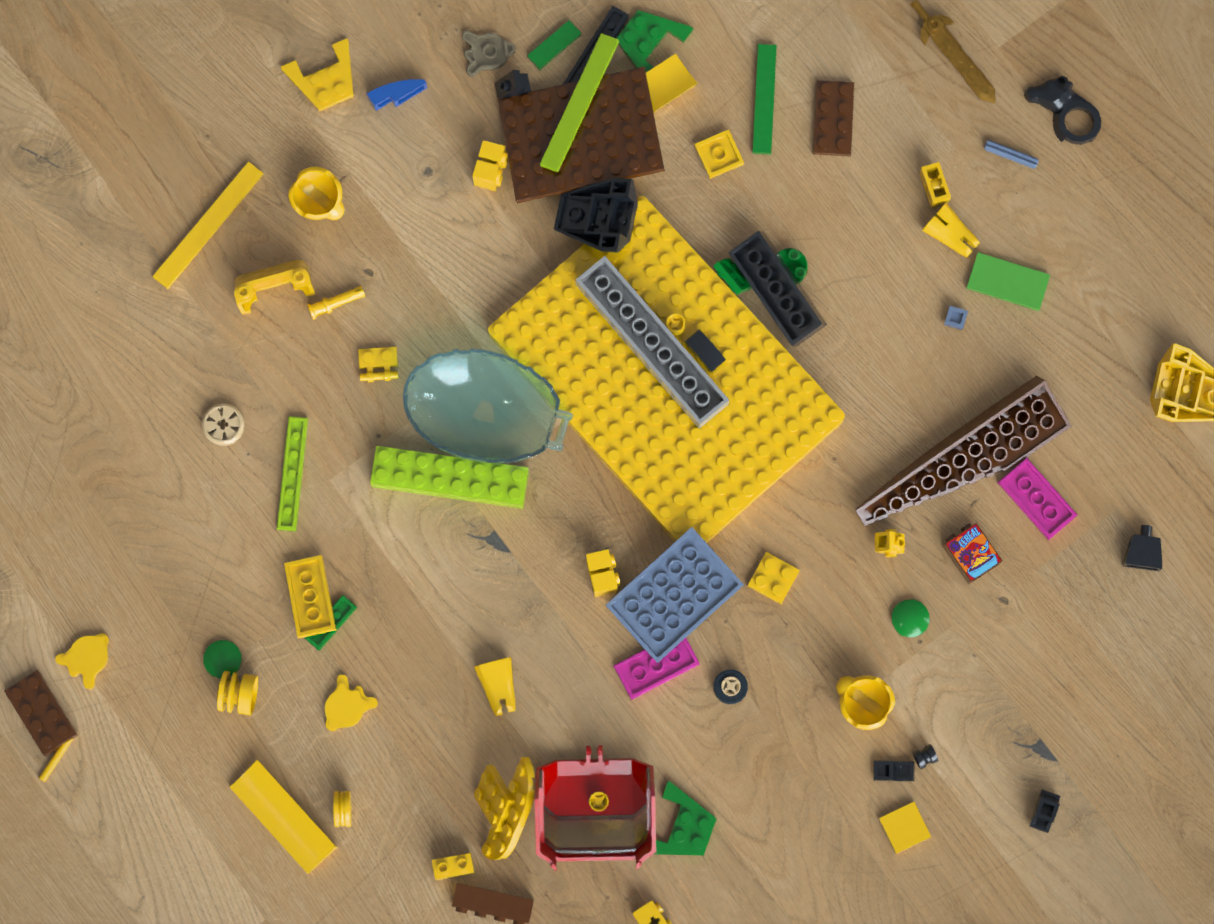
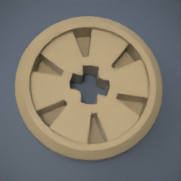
M221 403L214 405L203 416V433L215 445L228 446L234 444L241 438L244 432V418L241 412L230 404ZM222 420H225L226 424H228V427H225V429H221L218 425L222 423Z

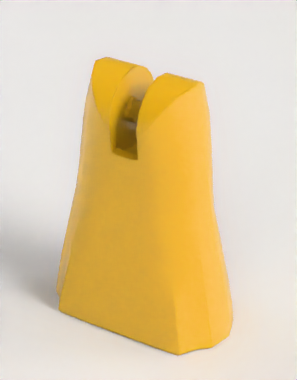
M947 203L922 229L926 234L966 258L972 251L963 241L972 248H976L980 243L977 237L965 226Z
M503 658L474 666L476 675L484 689L494 715L499 716L503 714L502 704L499 701L501 699H505L508 713L516 711L512 658Z

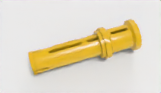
M360 285L329 299L324 297L319 302L309 303L307 307L312 319L315 320L317 316L325 313L330 314L332 309L365 297V294Z

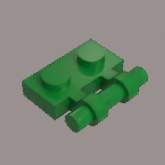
M730 258L720 260L713 266L718 276L723 278L729 288L737 295L752 289L736 263Z

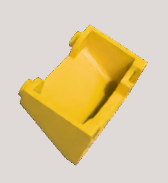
M299 259L239 275L234 281V296L242 315L250 313L251 305L253 302L258 301L257 291L291 282L294 290L303 291L306 297L315 295L307 264Z

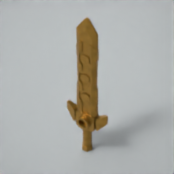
M914 0L910 6L924 20L920 30V40L926 46L929 37H931L932 41L954 65L978 98L994 104L996 102L994 86L982 71L977 68L961 45L945 27L954 24L951 18L943 15H933L930 17L920 5V2Z

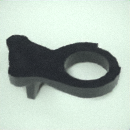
M1059 76L1039 86L1029 87L1025 91L1024 97L1028 102L1037 103L1053 112V130L1061 142L1066 140L1071 144L1079 145L1091 143L1100 132L1102 120L1099 111L1072 90L1073 83L1070 80L1068 81L1067 77ZM1082 110L1088 113L1093 122L1091 132L1083 136L1070 133L1065 126V117L1069 112Z

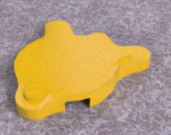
M103 633L96 636L81 637L73 643L67 652L58 654L55 661L59 665L67 666L72 677L82 674L84 687L86 689H93L96 675L108 662L109 638Z
M339 675L337 677L336 690L329 696L325 704L326 728L329 731H336L340 728L356 725L366 711L377 707V699L366 697L361 686L351 690L347 676Z

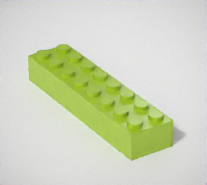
M376 446L370 484L374 488L524 509L529 468Z

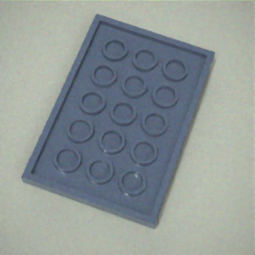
M691 527L609 601L606 606L658 663L744 584Z

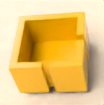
M483 140L478 155L482 159L477 160L472 175L474 186L496 191L497 186L501 187L503 181L502 169H506L508 164V153L505 152V146Z
M609 549L586 554L594 596L598 597L616 593L617 587L620 586L618 572L614 573L613 568H616L614 554H610Z

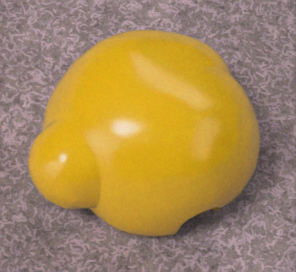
M315 166L305 168L298 173L297 180L292 183L288 190V199L291 207L299 215L311 220H321L324 218L338 220L344 214L342 186L333 173L325 168Z
M861 675L855 678L843 676L836 683V690L840 696V711L850 724L863 730H872L884 725L887 715L895 705L893 690L884 680L872 675Z

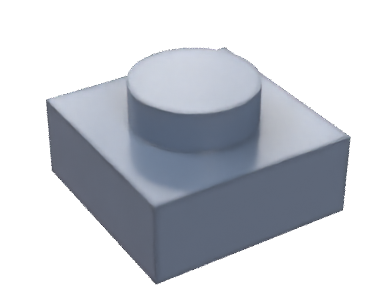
M949 306L944 325L963 330L968 311Z

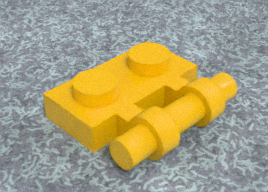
M397 347L358 349L359 368L367 369V373L360 374V381H368L369 383L374 382V380L391 381V379L399 378L398 371H391L390 367H398ZM373 368H384V372L374 373Z

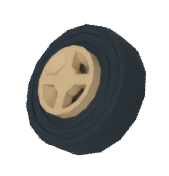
M725 670L715 678L713 684L714 693L721 702L736 704L745 698L748 691V682L741 672Z

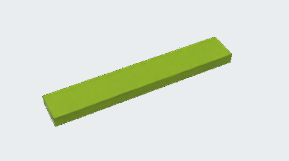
M292 416L288 418L277 530L297 531L308 418Z

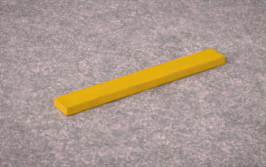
M248 161L152 277L166 289H169L264 175L263 172Z

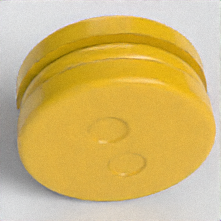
M350 790L345 792L334 791L333 818L335 827H351L352 800Z

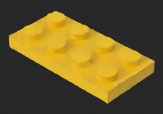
M318 555L284 563L297 637L303 638L336 630L323 556Z

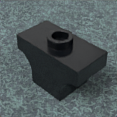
M512 70L495 83L497 99L531 92L528 73Z
M1041 789L1029 827L1049 833L1060 805V795Z

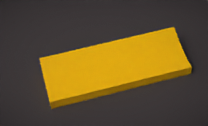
M674 54L646 72L654 113L698 84L677 54Z
M256 760L230 786V789L307 874L337 848L260 761Z

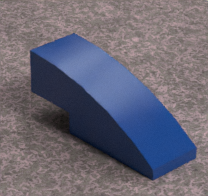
M424 79L397 81L368 92L367 97L375 111L390 102L397 107L427 89V83Z

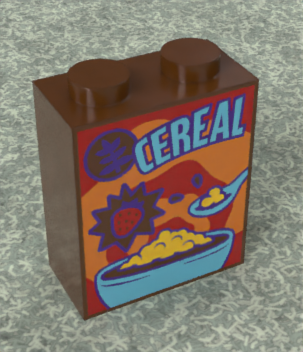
M977 523L974 525L967 524L960 529L962 531L957 536L952 534L946 538V543L943 545L944 550L968 584H971L1003 561Z

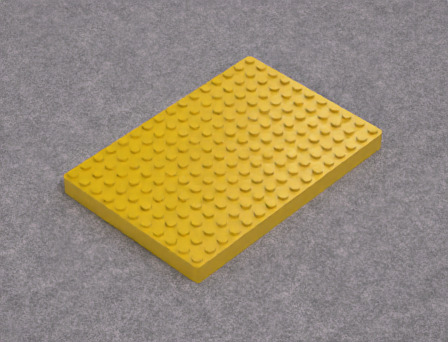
M640 196L637 198L638 206L631 240L620 252H601L586 244L582 245L488 327L490 339L674 542L693 527L703 540L708 543L843 423L845 413L646 197ZM604 256H606L665 326L666 320L671 314H680L685 319L684 332L679 336H675V338L729 399V405L700 429L576 286L575 280ZM698 329L703 332L726 359L712 372L706 368L699 357L695 356L684 342Z

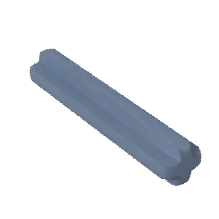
M987 140L984 147L986 151L1033 169L1037 167L1039 161L1038 158L991 140Z

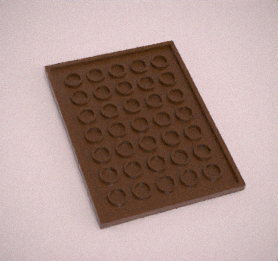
M645 67L603 75L559 172L541 167L540 163L579 81L498 99L517 204L559 195L613 178L632 179L665 171Z

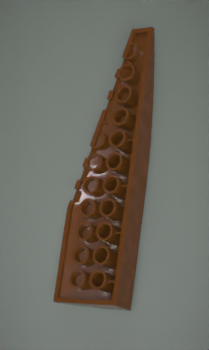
M1036 375L907 466L859 505L855 511L866 526L884 519L895 512L899 513L913 505H920L923 501L935 499L958 490L964 485H971L982 478L994 476L997 472L1011 469L1072 425L1046 381Z

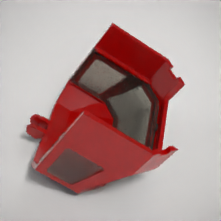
M598 745V759H590L591 747L586 746V759L554 760L537 767L535 770L536 855L548 862L555 871L557 861L636 860L637 870L648 857H651L656 852L654 767L634 758L603 759L602 745ZM595 792H603L608 797V806L603 811H595L590 806V797Z

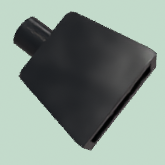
M1141 525L1140 535L1133 534L1131 536L1123 567L1158 572L1162 569L1161 538L1152 537L1153 526Z

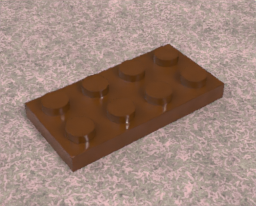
M817 80L813 155L851 157L854 82Z
M38 670L4 691L43 756L46 757L78 736Z

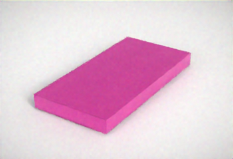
M1025 458L998 481L999 486L1047 540H1050L1077 516L1076 512L1028 458Z
M685 638L658 663L644 649L613 665L630 699L633 700L700 665L687 638Z

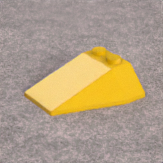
M1172 343L1158 363L1150 397L1154 415L1170 422L1214 421V368L1191 349Z

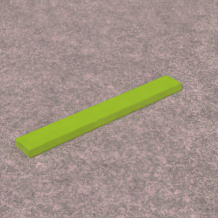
M601 33L542 158L541 167L559 172L617 48L618 39Z

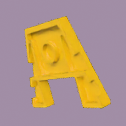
M347 38L332 44L339 60L334 65L306 77H303L296 60L280 67L282 72L286 74L291 82L301 90L305 97L319 111L354 97L349 41Z

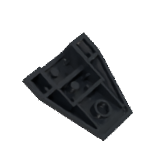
M613 178L561 193L554 230L601 252H620L631 240L638 206L633 179Z

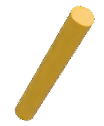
M72 740L56 750L39 776L40 780L44 782L47 780Z

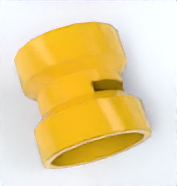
M671 314L666 320V327L674 336H679L684 332L685 319L680 314Z
M595 792L591 795L589 803L593 810L603 811L607 808L609 800L603 792Z

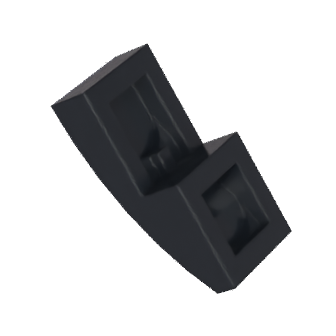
M699 329L684 341L710 372L714 371L726 360Z
M874 761V781L915 782V762Z

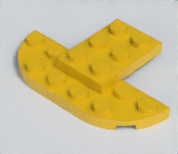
M521 757L519 764L516 766L515 774L509 783V788H507L495 766L487 765L481 775L479 785L475 789L474 797L492 826L481 851L490 860L505 859L512 853L531 811L535 790H532V778L535 776L529 757Z

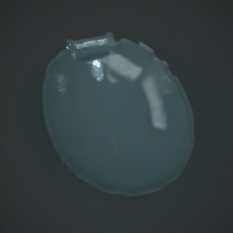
M453 349L452 352L443 354L440 352L428 357V360L419 366L417 365L410 373L403 392L404 410L407 418L416 432L427 442L454 456L485 463L517 462L534 457L544 452L547 448L562 451L564 447L562 443L569 420H572L573 417L572 413L559 409L560 399L553 386L544 377L537 374L533 368L527 367L519 363L518 360L481 349L460 351L459 349ZM561 418L556 439L552 441L550 439L556 419Z

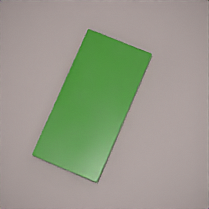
M978 252L966 289L1039 311L1050 274Z

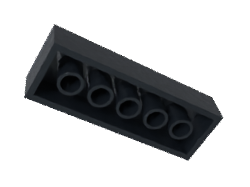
M757 231L728 252L791 346L797 347L827 325L765 232Z

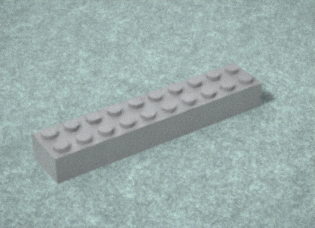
M606 256L575 280L578 289L699 429L729 405V399Z

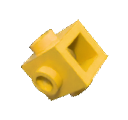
M886 529L885 532L875 533V552L883 553L885 557L891 558L897 557V554L904 553L905 534L897 533L896 529Z

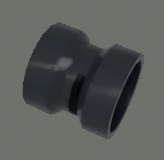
M931 744L926 745L921 751L917 749L912 752L920 770L929 763L934 764L938 762V757Z

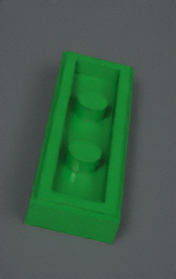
M568 20L529 53L527 58L540 71L576 41L582 33Z
M344 595L332 606L336 630L304 638L319 652L357 609V606Z

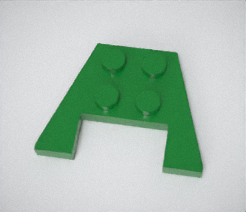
M638 10L616 39L619 40L618 45L635 67H645L646 72L654 67L646 62V60L667 33H670L684 43L694 31V28Z
M668 781L662 798L677 803L681 807L668 843L656 839V852L653 855L704 856L717 818Z

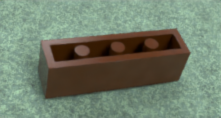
M460 883L456 885L452 907L456 908V912L467 914V910L475 912L474 916L486 918V915L494 916V920L505 922L506 919L513 920V924H529L534 900Z

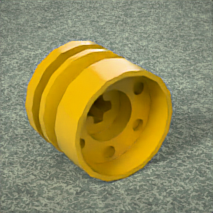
M224 671L217 690L218 711L224 712L227 705L228 713H232L234 706L237 705L238 714L252 716L257 699L258 675L245 673L241 682H239L237 672H234L231 678L230 671Z

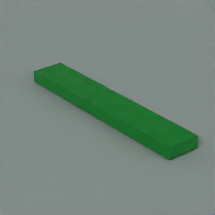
M758 44L752 154L771 155L777 45Z

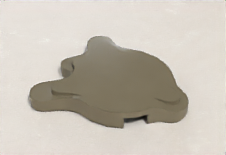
M465 31L462 34L463 40L471 46V49L464 52L465 58L470 63L467 68V74L470 77H474L484 70L491 71L501 68L508 58L515 53V45L503 40L498 34L486 33L476 35L470 31Z

